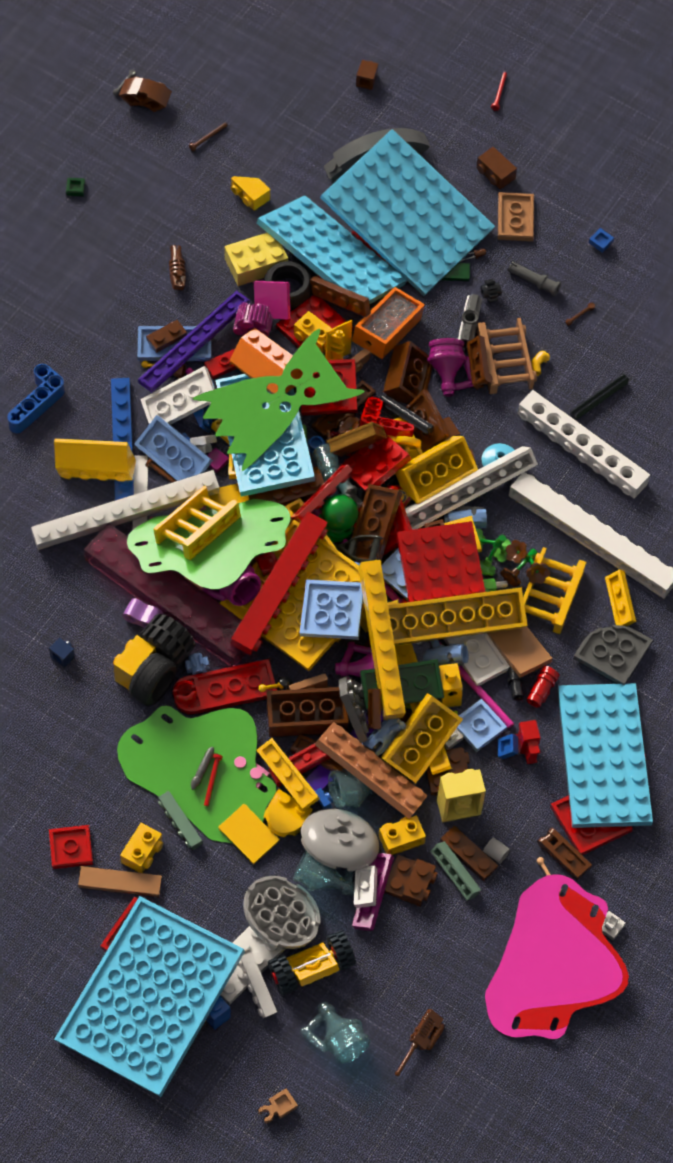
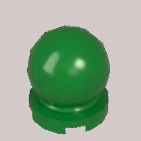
M345 494L333 495L324 502L319 518L328 522L326 527L328 530L327 536L331 542L341 543L344 539L352 536L359 511L355 501Z

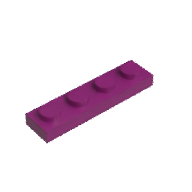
M378 853L375 861L369 865H375L377 868L376 906L357 908L352 924L354 929L374 930L394 859L391 854Z

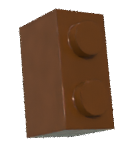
M495 147L490 148L478 157L477 170L500 190L516 179L517 168Z

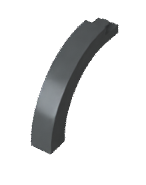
M407 128L393 129L419 155L431 147L425 134L420 131ZM391 129L362 136L334 152V158L324 165L329 179L334 182Z

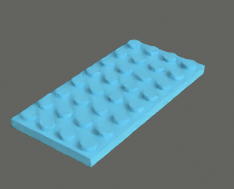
M305 195L259 217L256 224L321 278L369 298V304L386 296L394 287L399 289L406 285L407 280L401 273L382 260L374 251L366 247L362 241L351 235L347 229Z
M246 374L218 379L216 380L217 388H221L251 378ZM294 388L286 394L289 396L295 395ZM265 402L262 404V407L267 409L269 404ZM282 402L279 408L282 412H289L291 404L289 402ZM299 410L284 433L246 470L242 471V466L247 454H232L241 497L315 481ZM228 436L230 446L234 440V436Z
M636 683L625 685L558 686L572 828L652 825L653 818Z

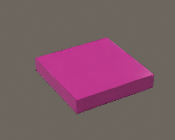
M254 281L255 306L258 303H263V305L269 307V312H271L273 319H290L289 282Z

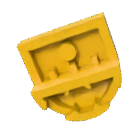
M278 789L264 812V818L268 822L267 827L274 834L281 837H286V835L295 836L300 832L303 822L313 809L308 807L303 811L292 796Z

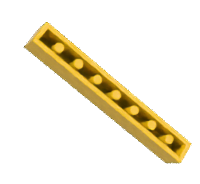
M381 560L361 562L358 569L378 689H381L383 720L403 718L406 712Z

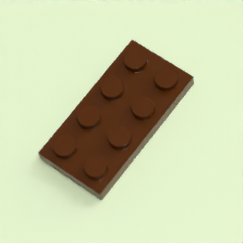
M368 484L352 538L359 535H378L383 537L377 560L382 561L403 492ZM373 540L359 542L355 556L361 559H369Z

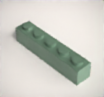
M167 791L159 796L158 804L161 808L164 807L166 816L172 819V825L174 828H178V834L186 840V846L191 848L192 851L203 844L202 839L171 793Z
M445 841L436 844L430 852L466 900L475 898L481 892L480 887Z

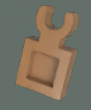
M287 1088L269 1099L270 1106L260 1107L258 1113L259 1115L263 1112L269 1113V1116L264 1119L265 1124L273 1120L274 1115L277 1114L281 1119L298 1108V1105Z

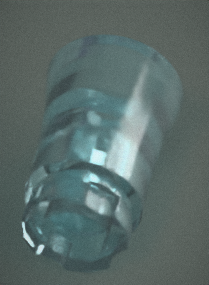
M329 444L318 446L312 453V458L325 482L340 467L338 455L330 453Z

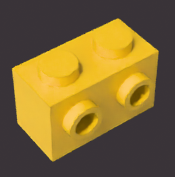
M308 311L294 324V335L297 340L304 342L314 331L320 329L316 345L323 354L326 351V332L332 328Z
M417 815L410 819L404 817L394 824L386 823L379 828V839L386 854L395 855L425 844L426 835Z
M140 823L120 855L121 863L139 873H143L145 868L149 869L153 862V855L155 852L158 853L163 846L162 833Z

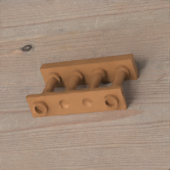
M517 318L516 328L489 330L486 329L485 322L478 323L476 334L477 336L485 337L489 373L493 378L492 382L487 384L489 394H496L498 386L501 384L527 381L529 390L533 389L537 376L536 371L532 370L525 339L526 326L522 325L521 318ZM517 335L519 342L493 346V344L489 343V340L494 337ZM520 350L522 358L502 361L493 360L492 357L494 353ZM524 365L526 373L500 377L496 375L497 368Z

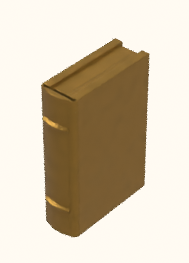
M370 422L329 439L327 443L331 449L330 453L342 457L387 437L383 426Z

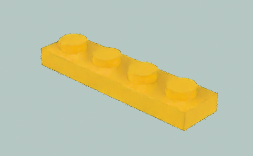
M273 738L257 749L258 754L303 811L320 799Z

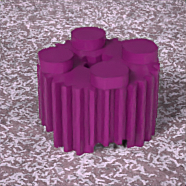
M245 302L241 303L237 310L233 332L236 335L244 336L256 328L265 336H269L273 321L269 307H266L263 303H258L256 306L254 304L248 305Z

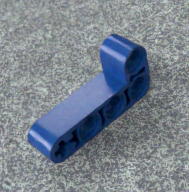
M39 364L34 368L35 383L38 387L8 413V425L13 433L24 431L65 393L63 378L46 364Z

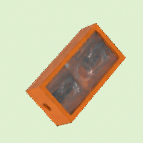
M394 287L371 310V314L364 317L355 326L352 341L383 359L421 320L425 304Z

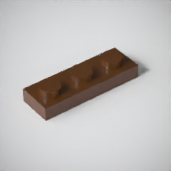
M453 826L440 838V842L445 841L455 856L483 881L498 868V865L457 827Z

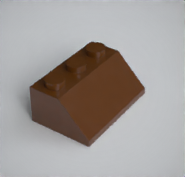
M411 341L394 346L383 392L397 402L409 404L423 390H427L433 368L427 361L429 355Z

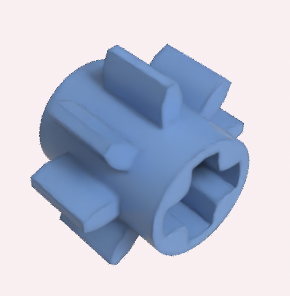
M201 653L191 654L188 657L189 660L185 661L187 673H192V675L207 672V669H210L208 657H203Z

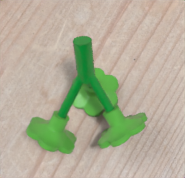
M476 529L481 548L484 543L492 544L494 547L489 557H486L485 561H480L482 574L494 576L495 567L491 565L493 562L492 558L494 556L499 562H505L508 554L506 547L511 542L506 539L505 535H500L495 541L486 540L485 536H483V531Z

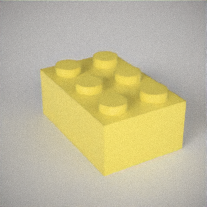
M268 233L225 246V260L237 286L263 279L270 267L280 262L288 261V256L282 244Z
M467 769L463 773H447L440 777L437 804L442 822L481 815L486 790L480 769Z

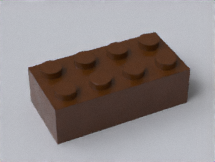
M339 687L267 691L269 737L323 734L333 722L341 726L348 733V714L340 697Z

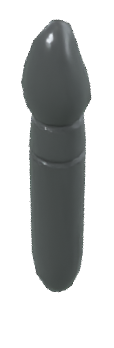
M210 747L206 751L195 776L191 780L192 790H195L201 783V779L213 757L214 747Z

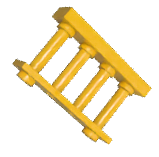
M203 486L153 529L156 543L160 544L168 538L182 545L184 557L191 560L241 517L239 502L232 500L226 506L210 500L207 487ZM207 506L218 511V513L211 517L199 510ZM193 516L205 522V524L198 528L186 521ZM181 527L193 534L186 539L174 533V531Z
M543 547L541 553L536 554L534 562L539 564L546 563L548 567L570 574L572 579L571 582H563L547 577L544 582L563 589V592H566L564 598H558L532 589L534 584L529 581L523 597L525 612L551 621V624H554L553 632L560 634L583 576L586 562L579 560L577 566L573 565V567L545 558L547 548ZM529 596L557 605V608H560L559 613L552 614L526 605Z

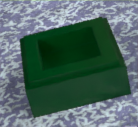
M67 178L66 196L84 197L85 179Z

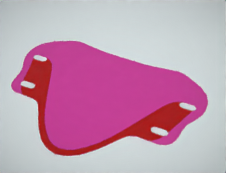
M556 874L547 875L532 884L522 893L519 899L512 933L500 965L485 993L489 1019L492 1025L502 1034L510 1037L535 1035L549 1039H558L565 1034L571 1015L576 1010L612 1000L620 995L628 985L629 975L626 965L602 933V926L608 912L607 903L600 897L584 891L569 877ZM563 884H567L566 895L561 897L559 895ZM593 905H598L597 915L591 917L590 912ZM518 1016L521 1020L518 1028L514 1030L512 1029V1023L514 1018ZM553 1018H558L559 1023L556 1030L551 1031L550 1026Z

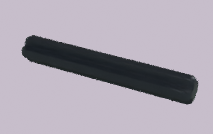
M621 374L572 409L570 416L577 420L628 384L629 378L625 374Z
M388 395L380 396L379 399L383 401L384 407L428 435L433 432L434 426Z

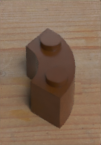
M135 76L125 79L119 96L130 106H144L156 112L166 108L172 91L164 83Z

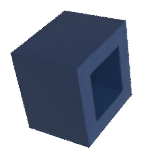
M60 637L49 647L50 657L64 668L75 658L74 646L69 641H63Z

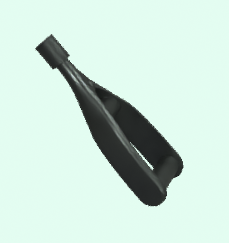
M359 535L342 544L332 543L337 550H342L357 561L377 560L383 537L378 535ZM373 540L369 559H361L355 556L359 542Z

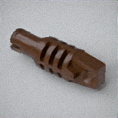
M176 245L170 247L169 272L174 290H183L186 280L185 261L182 258V247L179 245L177 249Z

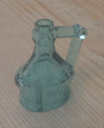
M344 767L341 771L333 770L329 774V792L336 807L341 808L346 805L359 808L362 802L374 792Z
M305 850L293 876L295 882L302 883L310 892L334 888L340 890L345 895L349 894L352 896L355 889L353 882L354 871H347L346 868V876L343 878L335 869L321 864Z
M327 1001L319 1004L317 1008L319 1014L306 1027L300 1030L302 1036L321 1051L331 1052L338 1063H347L356 1059L370 1045V1038L364 1033L362 1022L357 1019L339 1016L336 1014L335 1008ZM323 1020H325L327 1027L324 1042L312 1033Z

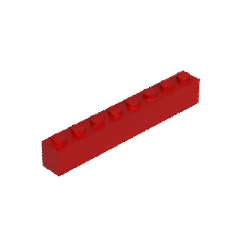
M307 511L232 636L230 642L232 646L250 656L253 651H258L262 644L260 640L262 635H267L272 627L270 625L273 618L277 619L281 612L280 605L282 602L286 603L291 595L289 593L292 586L296 587L300 580L299 573L301 570H306L310 563L308 558L310 555L314 556L319 548V545H317L320 539L324 540L328 530L326 527L328 522Z

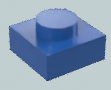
M600 228L589 239V244L603 253L613 243L614 237Z
M510 734L498 739L499 758L505 759L518 754L517 735Z
M321 787L315 790V793L320 798L318 803L322 809H333L331 804L333 799L328 792L324 793Z

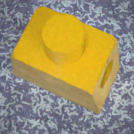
M458 664L439 666L444 698L440 699L441 703L446 707L461 706L463 688Z

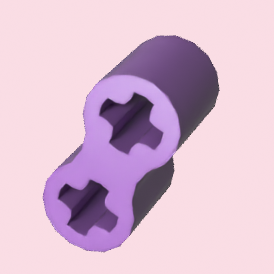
M133 598L122 616L126 621L145 628L155 615H162L164 613L155 606L147 605L139 599Z

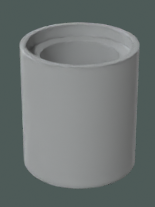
M494 837L483 850L485 854L499 864L502 863L510 851L508 847Z

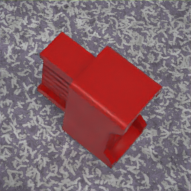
M537 721L520 722L519 732L516 734L518 736L520 754H525L527 764L537 763L541 740Z

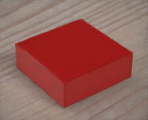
M274 551L255 558L263 577L271 573L278 561Z

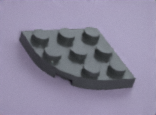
M613 625L606 628L600 627L584 639L574 654L573 659L615 683L625 685L653 640L632 628L622 625Z
M349 677L339 679L340 697L359 742L368 741L367 733L369 728L366 722L368 718L365 712L364 700H360L358 696L360 695L357 684H353L352 679Z

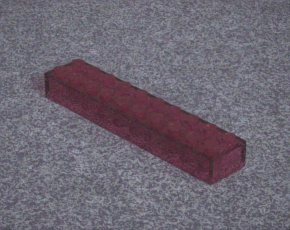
M108 524L84 549L85 560L143 603L159 608L164 615L179 622L188 630L197 643L230 667L236 666L247 654L230 644L232 636L242 621L240 618L174 570L156 573L144 572L138 557L128 548V537L111 524ZM161 562L150 563V564H149V567L159 566V565H161L162 563H161Z

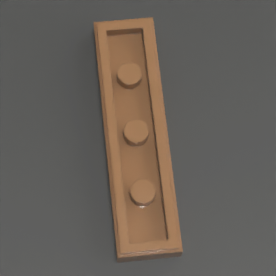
M81 866L78 888L159 897L162 876Z

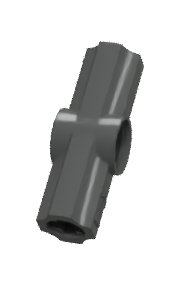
M475 294L467 296L462 314L458 339L463 340V348H467V342L474 339L478 325L482 298Z

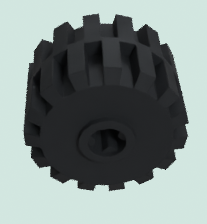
M164 614L155 615L139 634V637L156 647V653H160L173 661L176 669L196 646L194 638L188 630L179 622Z

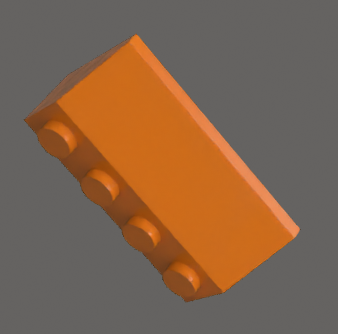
M254 328L240 338L230 358V363L251 379L265 376H281L293 355ZM293 369L291 371V377L294 379H300L303 375L300 369ZM275 383L269 384L267 391L271 394L276 393L278 385ZM293 385L287 386L286 389H285V392L287 393L288 391H290V390H291L292 388H294L295 386H293Z

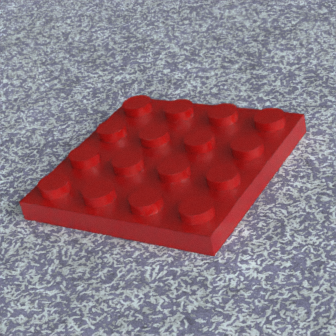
M472 521L396 533L408 602L485 592Z

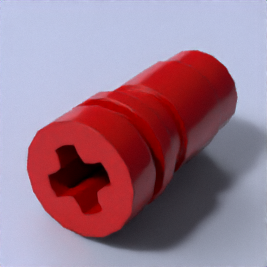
M543 666L540 674L537 676V682H535L529 693L527 702L534 707L540 708L542 703H545L550 694V689L554 687L560 674L549 666Z

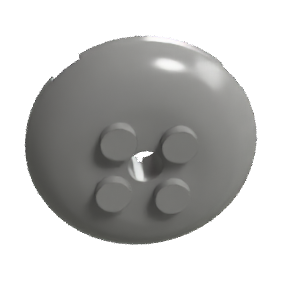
M342 809L319 810L308 816L302 824L300 832L303 847L309 855L325 866L336 869V866L347 868V871L361 870L371 865L378 855L379 841L374 829L363 818L352 812Z
M266 876L256 880L246 891L243 903L245 918L255 934L270 945L283 949H296L310 943L317 934L320 925V913L315 900L309 892L299 884L296 886L286 881L287 878Z

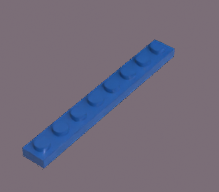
M113 378L111 379L113 442H128L132 451L130 379ZM133 479L132 481L126 480L124 482L114 480L115 501L134 495Z

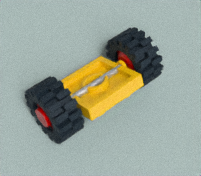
M343 930L326 936L328 949L324 943H320L287 958L281 955L268 961L270 974L281 995L298 989L296 979L301 986H304L339 970L341 971L356 965L353 948Z

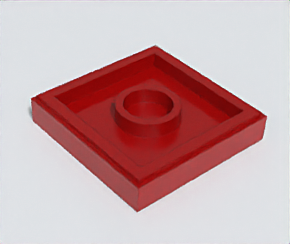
M89 825L49 829L53 869L93 865Z

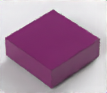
M216 447L207 455L213 460L209 468L216 473L229 462V457Z

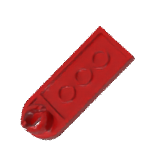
M269 659L183 677L176 682L173 688V698L176 707L181 712L193 715L267 699V691H277V688L267 689L265 692L259 691L261 684L265 686L275 684Z

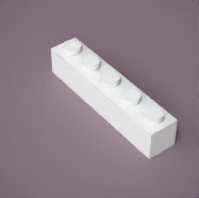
M252 952L243 955L238 966L243 970V978L248 982L247 986L254 996V1003L259 1008V1015L265 1018L275 1014L277 1010Z

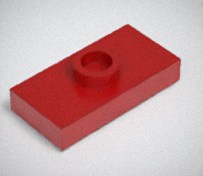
M235 349L204 362V366L208 369L212 379L237 369L230 363V358Z

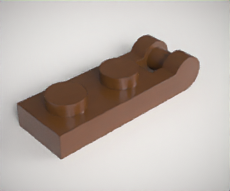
M480 335L467 342L472 385L476 390H479L484 384H489L493 380L489 373L485 337Z
M551 828L545 837L537 840L538 845L546 850L576 880L592 866L554 828ZM552 840L557 842L554 846L550 843Z

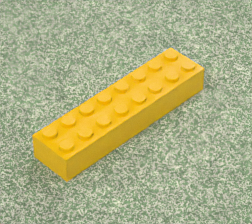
M522 587L388 605L395 646L522 629L528 626Z

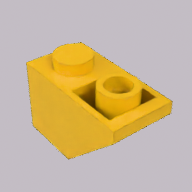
M237 176L231 178L232 192L238 195L243 200V203L253 211L270 200V188L259 178Z

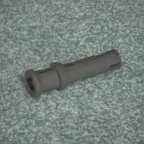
M514 261L509 265L508 272L537 285L539 290L543 289L551 293L553 297L558 294L561 282H555L549 279L547 275L541 276Z

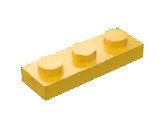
M619 569L606 576L605 580L616 625L627 627L635 623L636 619L625 571Z

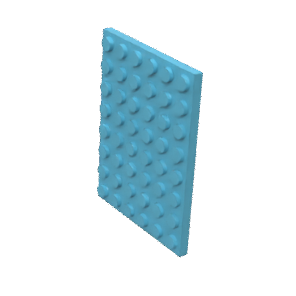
M393 129L320 197L423 296L441 281L495 227Z
M139 896L63 1023L55 1040L161 1097L236 969L245 950Z

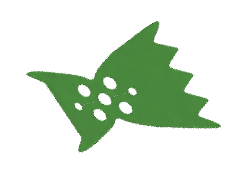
M320 329L314 331L303 342L285 366L281 376L247 379L193 397V400L211 402L203 419H222L215 436H234L227 454H247L242 471L252 465L284 433L295 418L301 405H318L345 400L365 392L359 389H349L342 382L316 345ZM293 369H300L303 375L300 379L291 377ZM313 373H320V377L314 378ZM271 383L278 385V391L274 394L267 392V386ZM289 385L297 388V392L293 396H289L285 392L286 387ZM308 387H312L316 391L315 396L312 398L304 395V390ZM265 402L269 404L267 409L262 407V404ZM282 402H289L291 404L289 412H282L279 407Z

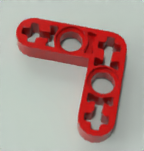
M370 397L366 400L360 426L374 422L383 426L386 435L413 437L414 426L411 423L380 417L383 406L381 399Z

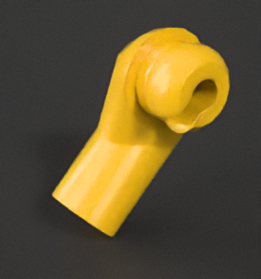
M545 351L538 352L531 361L532 370L536 371V376L541 375L542 362L546 363L550 359V355Z

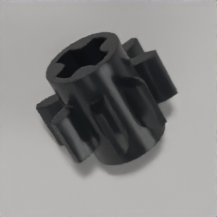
M493 279L484 280L485 285L480 287L482 298H487L489 302L498 301L497 296L502 295L500 283H495Z

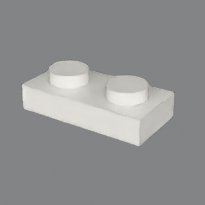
M375 865L355 871L354 906L356 908L376 906L377 868Z

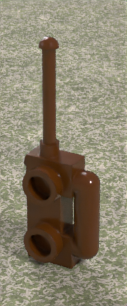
M432 1009L427 1010L419 1025L414 1029V1033L411 1034L409 1040L412 1042L411 1048L398 1070L395 1071L396 1076H400L401 1071L417 1047L420 1050H431L443 1032L445 1026L442 1021L444 1019Z

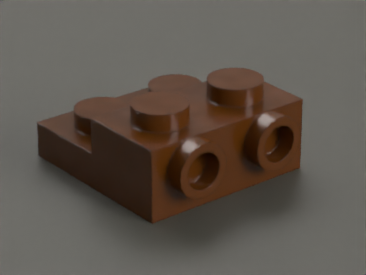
M463 747L446 750L452 769L435 775L432 774L430 766L426 769L431 796L438 795L440 777L447 773H463V771L468 769L467 764H470L468 752L464 753Z
M397 855L384 893L421 907L423 900L427 902L431 890L428 889L430 883L434 884L437 878L436 866L419 859L413 861Z

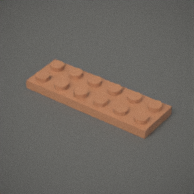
M335 722L331 724L314 744L408 819L411 818L428 796Z

